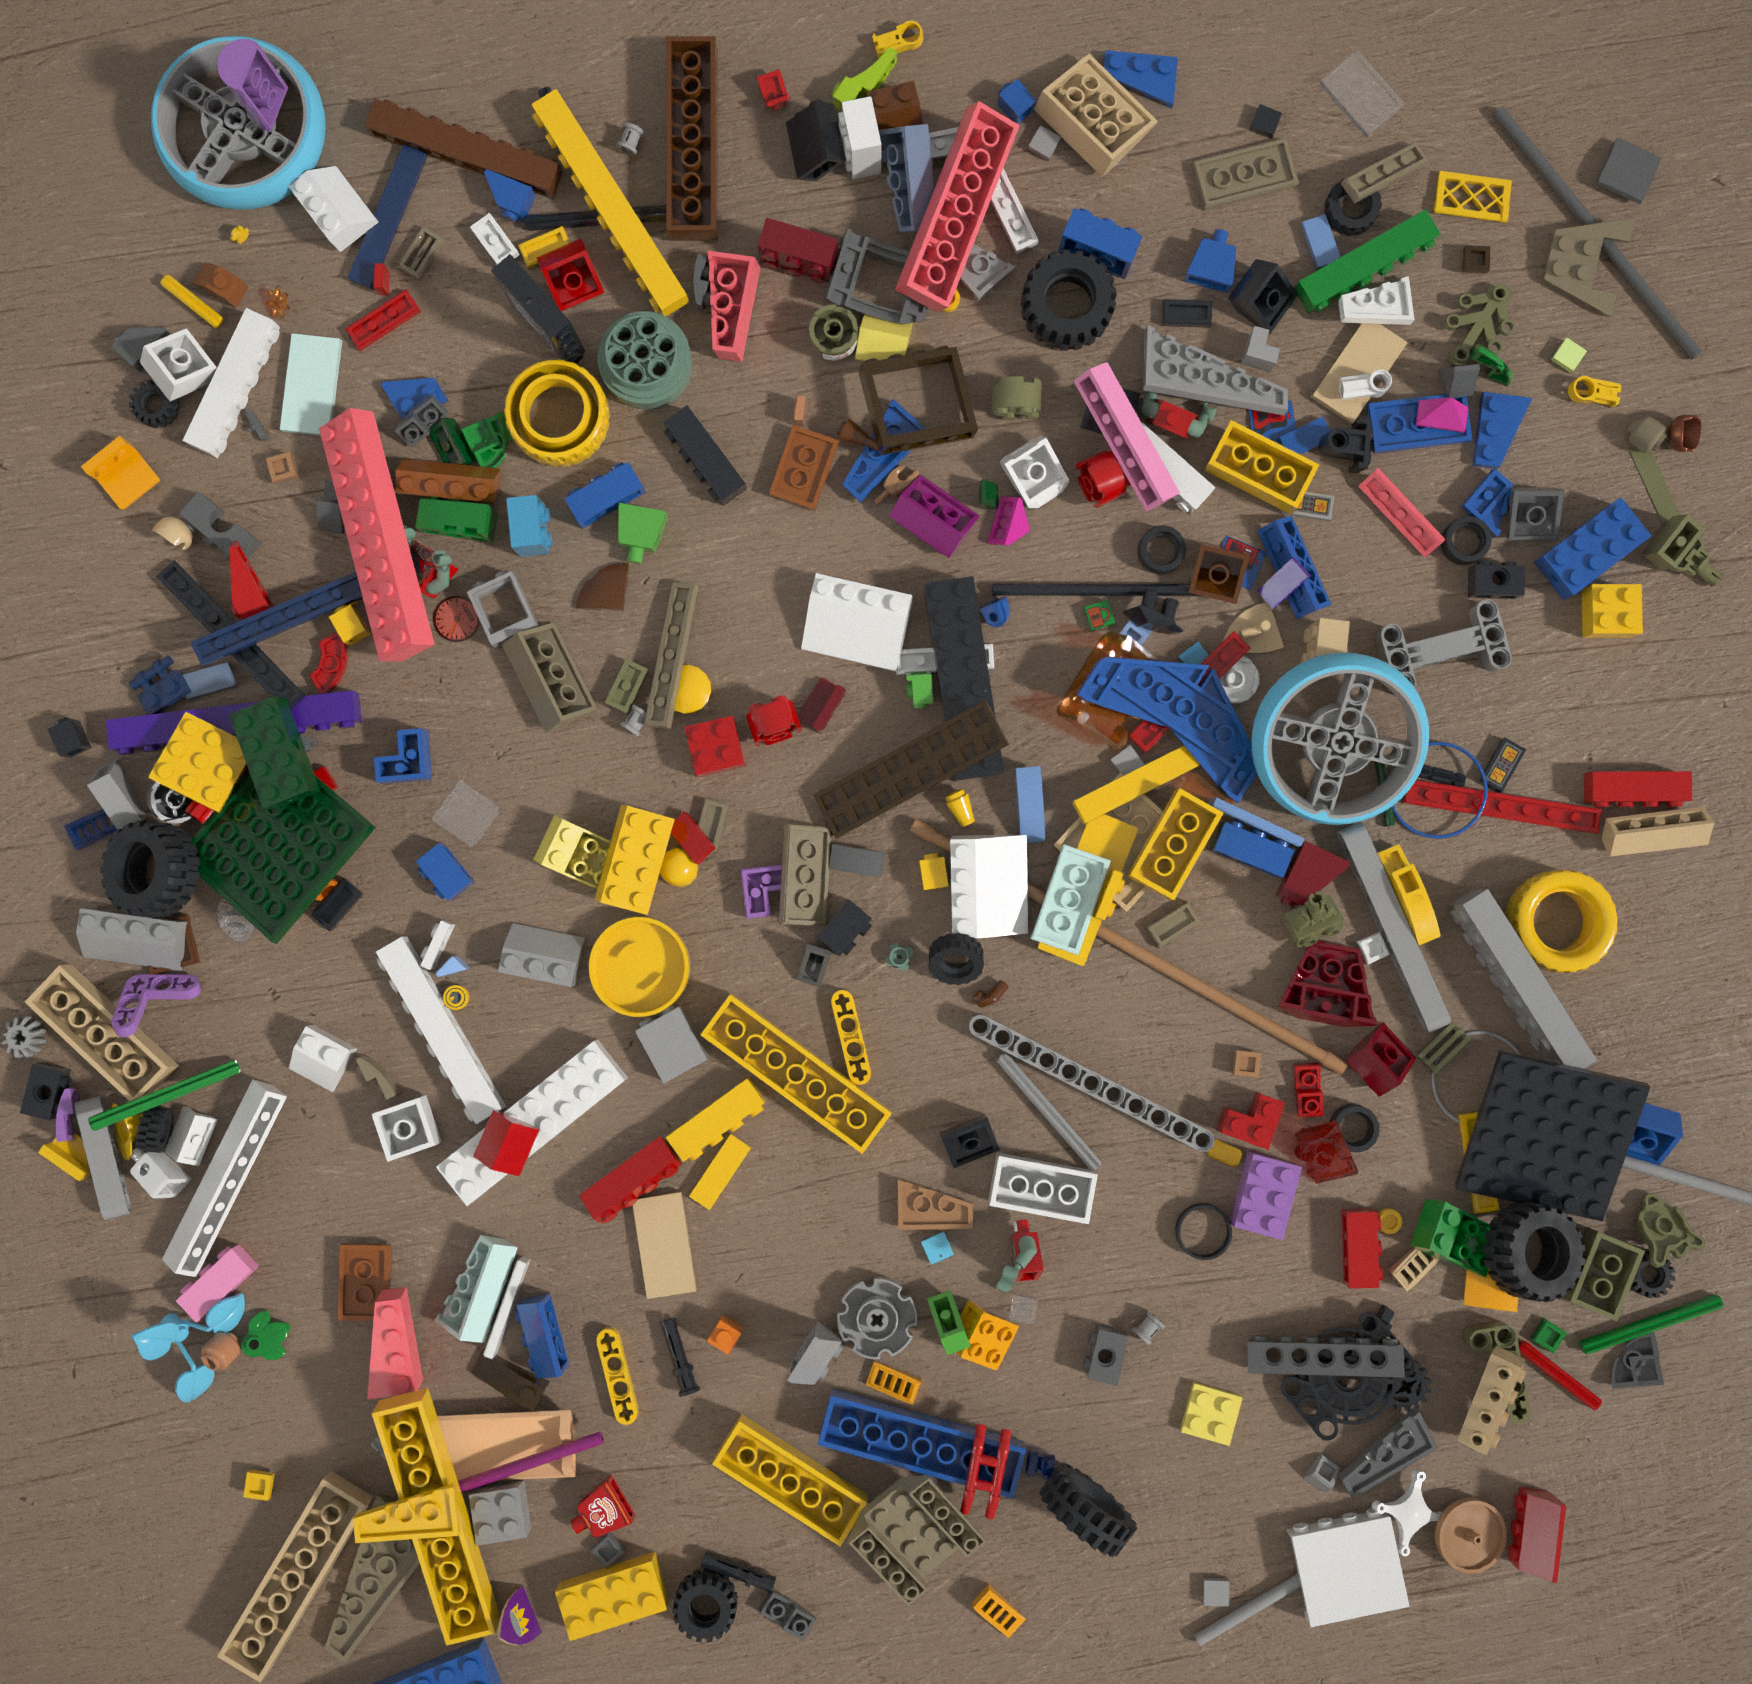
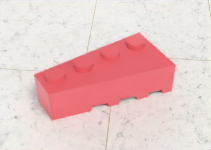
M708 251L713 351L719 359L742 362L761 268L755 257Z
M407 1287L381 1290L375 1301L367 1400L417 1391L422 1384L423 1375Z

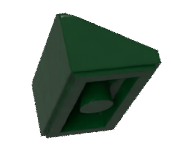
M443 418L430 428L429 436L443 463L470 465L476 461L454 418Z

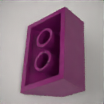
M920 474L901 494L889 517L894 519L900 526L914 533L917 538L934 547L937 552L950 558L978 521L980 515Z

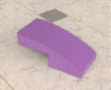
M65 1089L61 1096L56 1115L57 1142L75 1140L72 1115L76 1114L75 1102L80 1101L78 1089Z

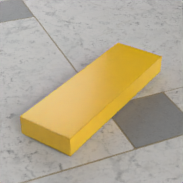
M731 1133L689 1197L710 1210L750 1151L751 1146Z

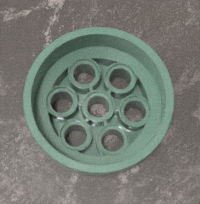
M641 311L619 318L603 334L598 347L597 363L606 387L618 401L629 407L640 410L664 407L675 401L684 392L690 381L693 359L687 338L676 323L661 314ZM652 326L655 328V331L650 335L643 333L646 327ZM623 333L631 334L630 339L627 341H621L619 337ZM664 344L673 345L669 352H662L660 350ZM641 350L649 351L647 357L643 359L636 356ZM622 356L625 358L622 364H613V360L616 357ZM658 367L666 368V372L662 376L654 375V371ZM639 373L642 375L640 381H630L633 374Z

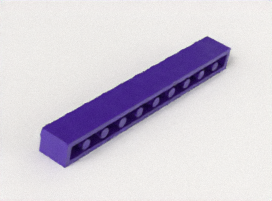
M353 690L309 695L291 710L299 734H304L306 729L315 728V731L318 732L328 731L330 726L339 725L341 729L353 728L355 723L362 722L359 693ZM258 702L106 720L109 750L118 751L119 755L134 754V750L143 749V752L159 751V747L167 745L185 712L237 737L229 714Z

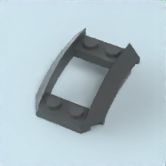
M847 228L838 243L840 245L828 287L824 290L825 299L863 315L903 325L925 320L928 307L906 295L904 296L900 311L882 307L852 296L864 256L904 268L910 251L881 243L867 236L862 237Z

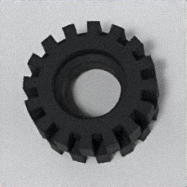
M146 380L147 384L140 382L141 388L134 387L133 391L136 394H130L129 396L133 400V402H129V407L133 409L131 412L136 416L135 418L153 428H158V425L162 428L167 427L166 422L172 424L174 422L171 419L172 416L175 418L178 416L175 410H180V406L177 404L179 399L169 401L158 385L152 380ZM152 396H160L163 400L161 409L156 413H150L146 408V403Z
M156 1106L143 1112V1117L139 1119L140 1125H137L138 1132L135 1136L137 1138L135 1144L138 1149L161 1153L165 1149V1144L167 1145L169 1142L168 1137H171L170 1131L173 1129L174 1113L172 1109Z
M1644 1250L1643 1258L1630 1289L1648 1298H1652V1296L1659 1298L1661 1297L1660 1293L1664 1295L1668 1293L1667 1287L1672 1289L1673 1285L1670 1284V1280L1675 1281V1276L1671 1275V1273H1674L1675 1270L1670 1266L1672 1263L1666 1259L1664 1266L1656 1268V1279L1651 1283L1643 1282L1641 1270L1644 1266L1650 1264V1252Z

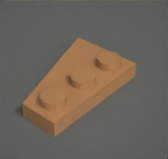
M898 1179V1230L973 1229L972 1202Z

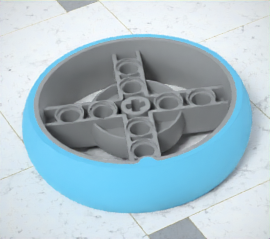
M217 37L188 49L164 73L156 89L151 111L153 140L159 157L169 174L182 188L195 197L209 204L227 209L246 210L262 208L288 197L293 193L288 186L304 172L315 168L324 145L326 131L324 107L311 76L298 61L281 48L251 37ZM238 39L256 41L286 83L289 79L300 95L303 106L302 129L296 144L276 132V120L270 132L260 128L227 86L213 92L199 83L205 76L218 70L217 61L219 54L227 44ZM202 94L198 100H195L197 95ZM183 103L201 114V126L207 140L189 168L182 160L176 142L177 118ZM222 107L220 112L215 113L218 108ZM263 133L260 139H255L258 134ZM229 140L226 146L221 147L225 141ZM284 146L282 151L276 152L278 147ZM264 154L280 164L270 174L252 182L237 185L219 184L234 160L248 161ZM216 161L213 166L208 167L210 162Z
M1331 653L1317 656L1285 673L1264 697L1257 711L1252 729L1251 741L1254 765L1268 793L1276 802L1293 814L1309 821L1331 825L1364 821L1386 811L1397 803L1409 791L1419 776L1429 745V724L1425 707L1410 681L1396 668L1386 662L1357 653ZM1345 674L1336 703L1323 706L1313 713L1310 718L1282 712L1289 701L1309 684L1328 676ZM1374 679L1388 687L1400 701L1407 722L1406 740L1377 734V728L1372 717L1365 711ZM1354 687H1360L1359 693L1356 696L1351 697V689ZM1352 711L1350 719L1342 720L1345 712ZM1297 724L1294 732L1286 733L1289 725ZM1321 729L1319 737L1315 739L1310 738L1314 730ZM1342 736L1345 738L1344 741L1340 740L1338 743L1336 742V739H1341ZM1273 738L1302 745L1307 760L1316 768L1307 798L1289 788L1279 775L1272 755ZM1369 740V745L1365 749H1359L1362 741ZM1393 746L1391 753L1383 755L1386 747ZM1331 759H1338L1334 767H1327ZM1370 761L1396 766L1392 773L1372 791L1352 800L1336 802L1344 776L1360 771ZM1330 782V787L1327 790H1320L1323 783Z

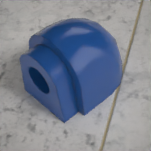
M1006 596L990 601L980 607L986 623L995 628L1004 625L1010 615V606Z

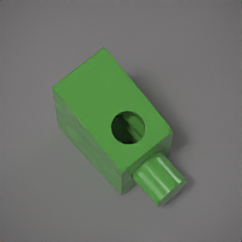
M619 503L618 542L621 547L629 549L628 562L642 564L644 551L656 552L668 520L666 511Z

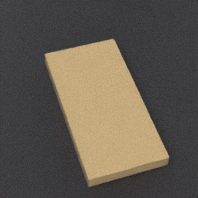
M1361 323L1311 398L1350 424H1353L1371 396L1342 400L1339 392V379L1369 374L1376 370L1389 371L1408 342L1381 324ZM1374 379L1373 384L1375 387H1378L1381 380Z
M682 1191L637 1198V1202L633 1205L647 1299L697 1291Z

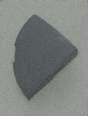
M1655 1332L1637 1337L1626 1344V1348L1619 1357H1616L1611 1374L1612 1389L1664 1385Z

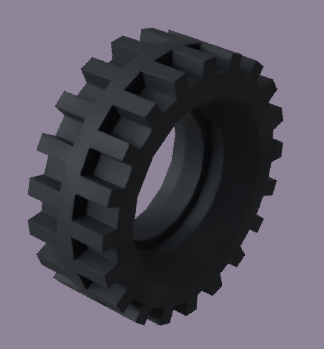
M1059 1464L1039 1492V1495L1042 1496L1041 1500L1047 1504V1509L1056 1515L1055 1518L1059 1522L1067 1526L1066 1529L1074 1532L1082 1542H1087L1094 1550L1098 1549L1103 1555L1117 1556L1137 1530L1136 1522L1131 1519V1514L1124 1510L1125 1507L1118 1503L1111 1493L1106 1492L1102 1485L1095 1483L1090 1476L1082 1474L1079 1469L1076 1468L1074 1470L1071 1465Z

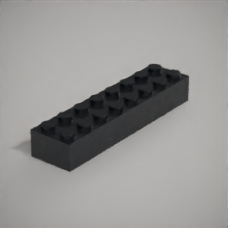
M969 576L925 583L923 590L944 722L984 700L987 701L995 716L974 577ZM1001 750L953 776L954 781L1004 773Z

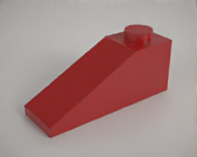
M237 540L233 541L229 547L233 603L231 608L238 619L244 620L272 608L274 605Z

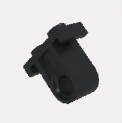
M1362 418L1352 424V429L1338 427L1324 434L1319 441L1320 452L1327 457L1354 461V465L1349 467L1348 472L1359 473L1367 469L1371 462L1369 449L1373 438L1372 420ZM1332 437L1337 441V447L1333 445Z

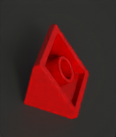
M494 1109L473 1157L491 1170L520 1176L540 1129Z

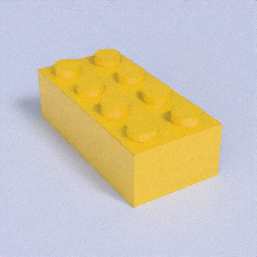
M1231 420L1204 471L1292 515L1298 508L1319 464Z
M1181 788L1176 789L1126 876L1169 901L1175 900L1221 819L1223 812Z
M627 805L620 806L595 895V901L648 915L674 823L673 818Z
M655 1551L611 1565L608 1569L606 1567L561 1581L555 1591L570 1641L666 1611L670 1601Z

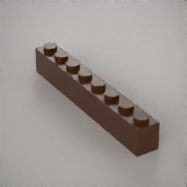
M374 99L365 123L366 129L373 137L401 147L406 145L426 153L427 156L484 176L486 169L530 186L534 193L550 199L554 198L563 173L558 161L550 156H544L543 158L535 155L533 151L527 148H521V150L514 148L507 141L498 140L497 142L491 140L484 133H471L458 124H452L451 126L436 116L430 115L426 117L413 108H400L390 100L384 99V101Z

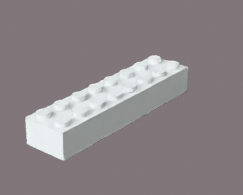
M597 1039L505 1111L504 1114L540 1129L528 1156L529 1158L628 1079V1077ZM485 1128L436 1166L466 1206L473 1203L508 1175L507 1173L489 1169L473 1157Z

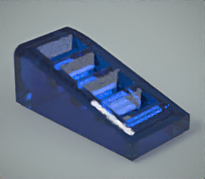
M104 809L64 825L76 850L87 847L118 831L114 824L108 827L104 816L107 815ZM98 819L103 827L101 831L98 830L95 823ZM86 825H91L94 834L89 835ZM80 828L84 834V838L80 839L76 831Z

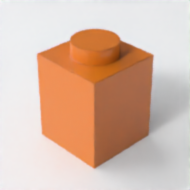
M722 1314L710 1333L707 1342L729 1355L742 1334L744 1327Z

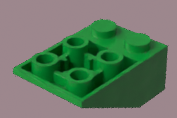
M1426 1199L1410 1246L1486 1278L1489 1268L1485 1266L1484 1258H1486V1253L1483 1252V1245H1486L1487 1239L1484 1238L1485 1232L1490 1230L1491 1226L1445 1201Z

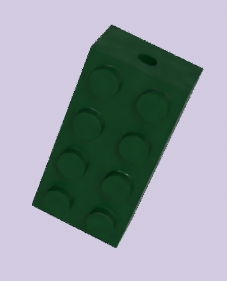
M272 696L229 714L263 809L277 810L321 792L286 698Z

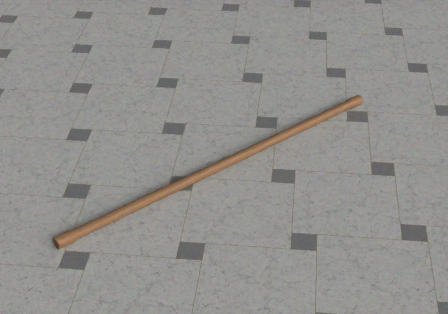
M916 818L910 832L951 853L950 838ZM1027 882L1028 897L1042 905L1046 893ZM1102 924L1100 925L1096 936L1318 1060L1322 1065L1341 1075L1345 1071L1348 1062L1321 1049Z

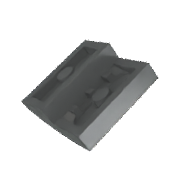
M1617 137L1611 146L1606 162L1600 170L1596 184L1641 204L1655 176L1661 157Z

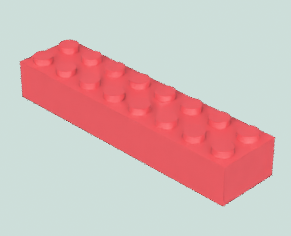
M980 101L967 107L895 288L896 291L936 312L947 309L950 306L1020 126Z

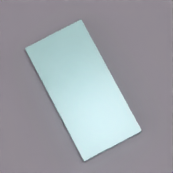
M291 334L280 430L282 432L321 436L319 428L333 419L342 349L341 339Z
M1063 844L1030 939L1079 955L1111 860Z

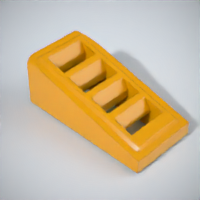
M874 1361L865 1385L913 1405L921 1384V1377ZM882 1370L883 1374L879 1383L875 1382V1379L877 1377L878 1371ZM891 1374L893 1376L889 1387L885 1386L887 1376ZM900 1378L902 1381L899 1390H896L894 1387L897 1379ZM907 1382L912 1383L908 1394L904 1393Z
M989 1583L972 1601V1608L1008 1638L1026 1620ZM992 1598L994 1601L986 1609L984 1605ZM999 1604L1001 1607L993 1615L991 1612ZM1005 1610L1009 1613L999 1621L998 1618ZM1014 1616L1016 1620L1007 1628L1005 1624Z

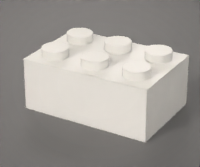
M872 97L842 102V112L838 113L846 158V171H851L853 180L881 174V140Z

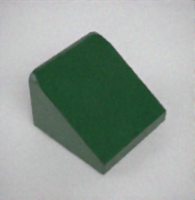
M982 479L979 485V505L981 509L998 508V485L986 479Z

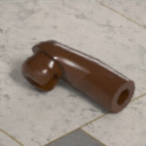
M999 980L988 994L985 995L983 991L979 990L972 997V1000L978 1004V1007L984 1008L998 1002L1009 986L1004 981Z

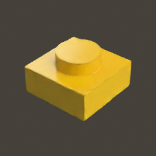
M250 1469L246 1475L243 1497L268 1501L271 1498L275 1473Z

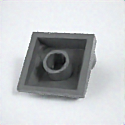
M1519 487L1511 489V495L1507 499L1509 506L1508 540H1558L1564 491L1548 487Z

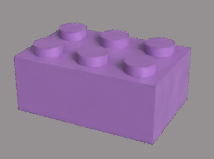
M1248 1150L1229 1220L1231 1225L1283 1240L1302 1167L1293 1162Z

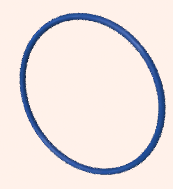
M1429 742L1428 746L1443 745L1455 748L1466 754L1476 764L1484 785L1483 801L1478 813L1471 822L1458 831L1444 835H1431L1409 826L1400 817L1394 805L1392 808L1399 822L1413 833L1427 838H1448L1464 832L1480 817L1487 801V780L1480 763L1467 750L1452 743Z

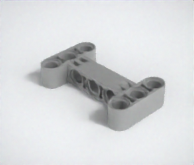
M1490 599L1480 601L1470 608L1469 618L1472 625L1470 628L1408 644L1405 642L1402 629L1396 624H1388L1379 629L1375 634V643L1380 660L1401 672L1414 688L1416 686V679L1413 669L1477 652H1479L1483 667L1490 672H1496L1508 667L1512 660L1499 608ZM1480 607H1484L1487 610V618L1481 616ZM1487 630L1494 634L1493 642L1487 639ZM1385 631L1392 633L1393 642H1388L1385 639ZM1392 654L1399 657V666L1392 664ZM1493 654H1497L1500 657V665H1496L1493 662ZM1388 688L1389 692H1390L1392 695L1396 696V695Z

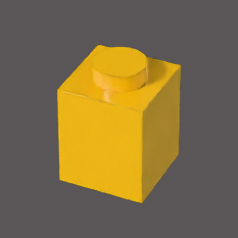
M342 605L334 610L335 614L329 616L343 643L349 646L371 634L359 611L352 605Z
M938 853L923 855L924 860L919 861L923 891L948 887L944 857L939 858Z

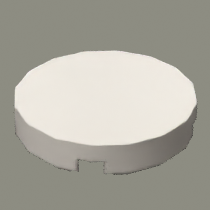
M1244 656L1220 679L1231 704L1247 701L1256 693L1259 686V672L1253 662Z

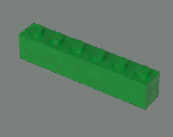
M1425 209L1303 278L1294 289L1308 314L1315 310L1319 313L1331 305L1330 301L1336 298L1339 300L1342 295L1352 293L1351 290L1357 286L1361 289L1370 284L1374 276L1379 274L1382 277L1388 274L1397 263L1406 264L1415 257L1414 254L1421 250L1422 253L1427 252L1436 245L1435 241L1441 233Z

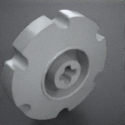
M875 1276L872 1284H866L862 1279L853 1284L843 1295L842 1303L846 1305V1308L838 1310V1329L843 1341L852 1340L854 1342L852 1351L869 1359H880L882 1352H888L890 1356H894L904 1350L912 1340L913 1334L908 1329L911 1326L917 1325L916 1306L910 1294L903 1296L900 1293L902 1290L900 1283L890 1278ZM873 1314L877 1316L882 1314V1321L875 1320L873 1322Z

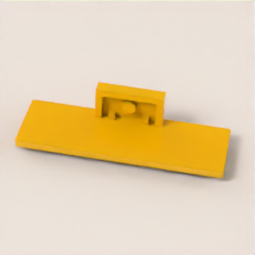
M1105 814L1086 824L1077 849L1111 860L1079 955L1042 942L1038 944L1039 949L1080 966L1085 965L1101 922L1106 917L1112 916L1116 906L1113 903L1115 894H1120L1123 889L1125 880L1122 879L1123 873L1121 872L1138 832L1137 827Z

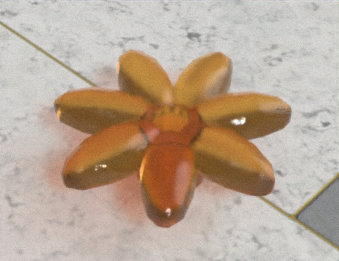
M276 286L274 292L267 290L271 300H268L265 304L272 307V317H275L278 313L279 317L284 319V310L290 309L286 300L288 293L281 294L280 287Z

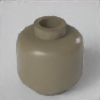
M1650 416L1644 417L1641 421L1636 419L1628 429V432L1631 433L1629 443L1644 453H1649L1652 450L1656 452L1668 437L1665 434L1666 426Z

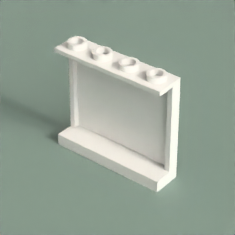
M1370 1508L1366 1510V1513H1346L1342 1515V1518L1337 1519L1321 1518L1317 1521L1318 1523H1297L1293 1525V1528L1287 1529L1292 1542L1305 1608H1303L1304 1615L1310 1627L1410 1607L1391 1516L1388 1513L1380 1514Z

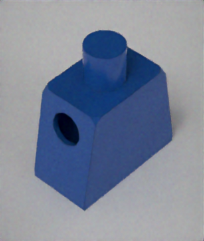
M1216 229L1214 230L1212 240L1202 239L1183 282L1224 293L1229 292L1234 279L1236 247L1226 244L1228 238L1227 231Z

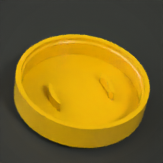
M647 917L623 919L608 927L595 942L589 959V976L598 997L612 1010L633 1017L654 1015L674 1004L685 990L690 975V957L683 939L669 925Z

